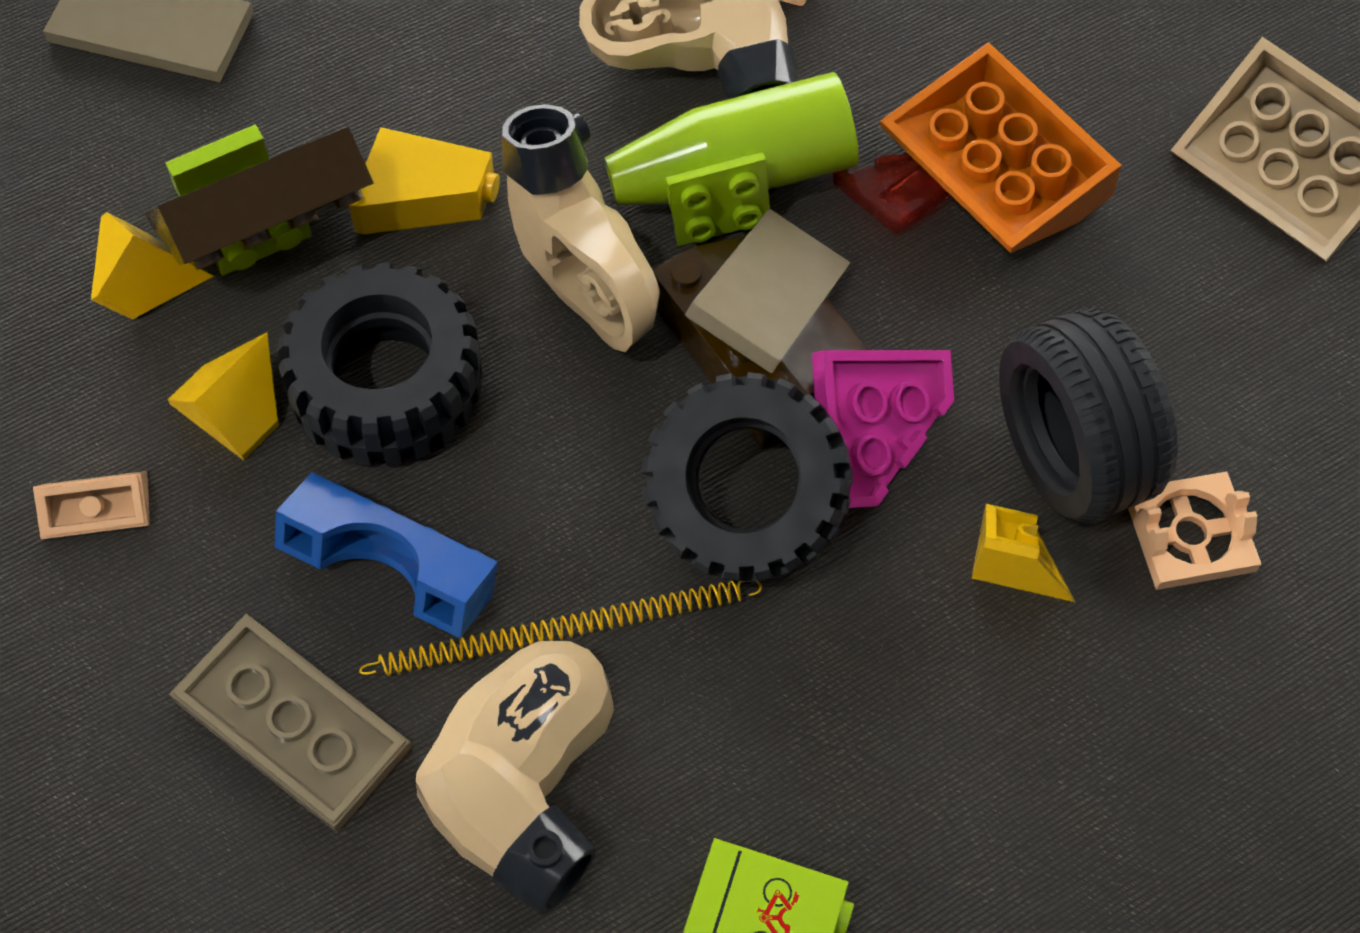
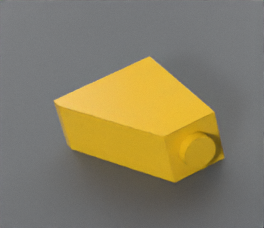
M380 128L366 161L367 169L374 184L361 189L364 199L349 205L355 233L365 235L480 220L487 202L493 203L499 190L500 176L494 173L492 153Z

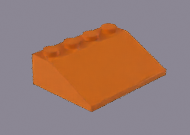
M989 42L880 120V126L1010 253L1079 223L1112 198L1122 166Z

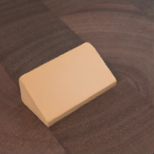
M147 471L48 483L33 487L41 539L150 525Z

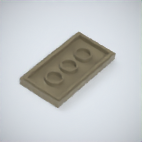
M60 0L43 33L47 42L220 83L254 12L251 2L243 0Z
M768 209L694 299L685 316L768 372L773 373L851 262L782 216Z
M247 613L169 694L175 703L336 833L412 748L408 739Z

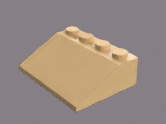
M1262 37L1174 145L1171 153L1327 262L1360 227V102Z

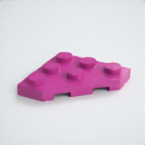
M822 350L812 353L815 400L821 404L835 422L849 451L848 457L853 473L849 508L875 507L881 503L889 492L886 488L899 469L907 467L928 438L925 433L938 416H943L954 402L951 350Z

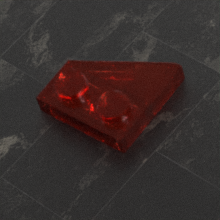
M908 153L904 155L891 154L875 158L874 167L852 172L846 169L833 173L834 185L896 235L950 196Z

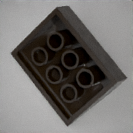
M348 126L158 205L145 212V215L178 264L184 265L192 261L196 270L224 259L225 257L221 250L224 247L240 241L245 250L271 239L272 236L269 228L287 221L291 230L319 218L315 208L333 201L336 210L358 202L364 199L361 189L374 184Z
M746 236L692 247L652 269L660 292L657 312L712 384L716 382V376L732 373L735 377H747L748 372L761 373L770 379L778 381L781 378L795 384L799 390L805 394L809 393L815 399L812 353L822 350H869L827 297L773 373L768 372L687 318L685 314L691 303ZM747 428L761 448L779 439V437L770 432Z

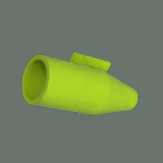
M830 72L693 108L604 157L616 204H669L677 245L681 246L693 242H703L711 237L738 230L752 229L767 210L770 209L768 190L856 167L859 154L855 125L845 90L838 75L835 72Z

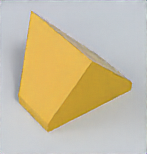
M108 212L101 216L91 294L92 301L133 320L214 277V275L203 268L196 270L192 261L179 265L166 245L149 233Z
M267 332L203 365L168 399L170 405L242 460H245L279 426Z
M986 504L971 578L1075 602L1038 532V525H1036L1038 515Z

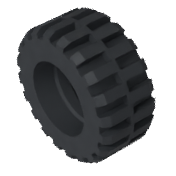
M376 263V268L363 270L362 265L347 268L348 274L339 278L332 274L320 281L321 289L317 292L310 289L298 300L300 311L292 310L288 314L283 324L286 334L279 338L278 355L281 363L278 366L298 424L304 426L306 435L316 445H323L325 443L328 453L340 459H346L348 454H352L356 464L372 466L374 459H385L386 466L402 464L401 457L414 454L416 460L430 455V446L437 442L440 446H445L456 437L455 425L459 427L466 426L473 415L472 405L479 401L481 394L480 377L482 376V366L477 332L472 315L467 313L466 303L458 293L454 291L448 292L447 283L434 275H430L425 279L421 269L404 265L403 270L394 269L393 263ZM376 341H404L419 347L429 355L423 366L412 377L398 385L384 389H362L351 386L336 377L341 364L350 354L360 347Z
M748 372L747 377H735L732 373L716 376V382L704 386L702 383H699L687 390L689 397L680 404L673 401L663 412L668 417L660 429L653 428L648 442L653 444L650 456L643 457L641 473L647 475V488L642 489L644 504L651 508L654 518L650 521L658 535L664 536L670 544L668 548L680 559H685L694 565L693 568L706 574L729 580L758 582L772 578H781L794 573V570L805 564L809 565L820 556V551L829 542H833L840 531L838 528L844 515H847L851 503L849 496L850 487L853 484V473L848 457L849 451L835 422L821 404L809 393L805 394L795 384L780 378L777 381L767 378L765 374ZM745 428L764 430L783 440L794 455L799 474L797 492L788 510L773 523L757 529H737L720 522L707 509L699 490V471L708 450L727 433Z

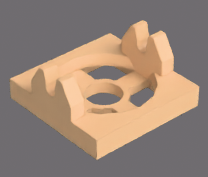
M1228 472L1170 481L1164 491L1157 497L1128 508L1156 590L1257 572L1262 565L1252 540L1257 526L1256 511L1247 513V505L1250 500L1249 492H1235ZM1187 496H1197L1210 501L1223 512L1224 517L1206 520L1203 516L1192 511ZM1170 500L1175 518L1171 522L1170 527L1159 528L1162 514L1159 507L1165 501ZM1183 521L1196 523L1204 532V541L1197 545L1183 542L1177 535L1176 526ZM1231 534L1228 551L1219 560L1211 563L1206 550L1211 538ZM1168 545H1173L1179 551L1189 554L1192 564L1172 556L1166 551Z

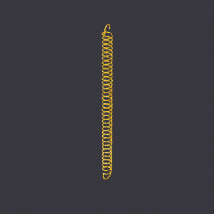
M730 580L728 590L725 584L720 582L718 592L715 586L710 584L708 594L705 588L700 586L698 596L695 590L691 588L689 590V600L685 592L681 590L679 602L676 595L671 592L669 604L666 597L661 594L659 606L656 599L651 597L649 608L646 601L641 599L639 605L640 612L636 603L631 601L630 615L626 605L621 603L620 617L616 607L611 605L610 619L606 609L601 607L600 621L595 610L592 609L590 611V623L585 612L582 611L580 614V625L576 616L572 613L570 616V628L566 618L562 615L560 618V630L556 620L552 617L550 620V632L545 621L541 620L540 635L535 623L531 622L530 637L526 627L521 624V642L513 626L510 628V642L505 630L501 628L500 645L495 632L491 630L490 647L484 633L481 632L480 650L473 635L470 636V653L464 638L461 637L460 655L454 640L451 639L450 658L444 643L441 641L440 661L434 645L430 643V663L423 646L420 645V666L411 647L409 649L410 667H408L402 650L399 651V669L392 652H389V672L382 655L379 654L378 662L362 666L359 672L364 675L376 673V671L362 672V669L382 662L387 676L390 677L393 662L396 672L400 675L402 672V659L407 671L411 672L412 656L417 668L421 670L422 653L428 667L431 668L433 663L432 650L437 663L441 666L443 663L442 647L448 662L451 664L453 661L452 645L459 661L463 660V644L468 657L472 659L473 642L478 655L482 657L483 639L489 654L492 655L493 637L498 650L502 653L503 634L509 649L512 651L513 632L519 647L522 649L523 629L530 645L533 644V627L538 640L543 641V625L549 640L553 641V622L559 638L562 640L563 620L572 638L573 618L582 636L583 616L590 633H593V613L600 631H603V611L610 629H613V609L619 625L623 627L622 607H624L629 623L632 625V604L636 609L639 621L642 623V601L646 607L649 619L652 621V599L656 605L659 617L662 619V597L666 603L669 615L672 617V595L679 613L682 614V593L690 612H692L691 592L694 593L699 609L702 610L701 589L704 591L708 605L711 608V587L721 606V585L726 592L728 602L731 604V583L735 588L738 600L741 602L740 583L745 581H739L736 586ZM759 581L757 582L759 584V590L755 593L749 594V596L758 594L761 591L762 584Z

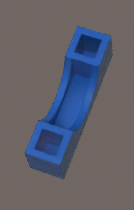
M311 473L276 510L275 548L320 570L333 563L348 559H370L387 564L399 571L412 586L415 595L413 616L460 639L493 596L498 561L315 473Z

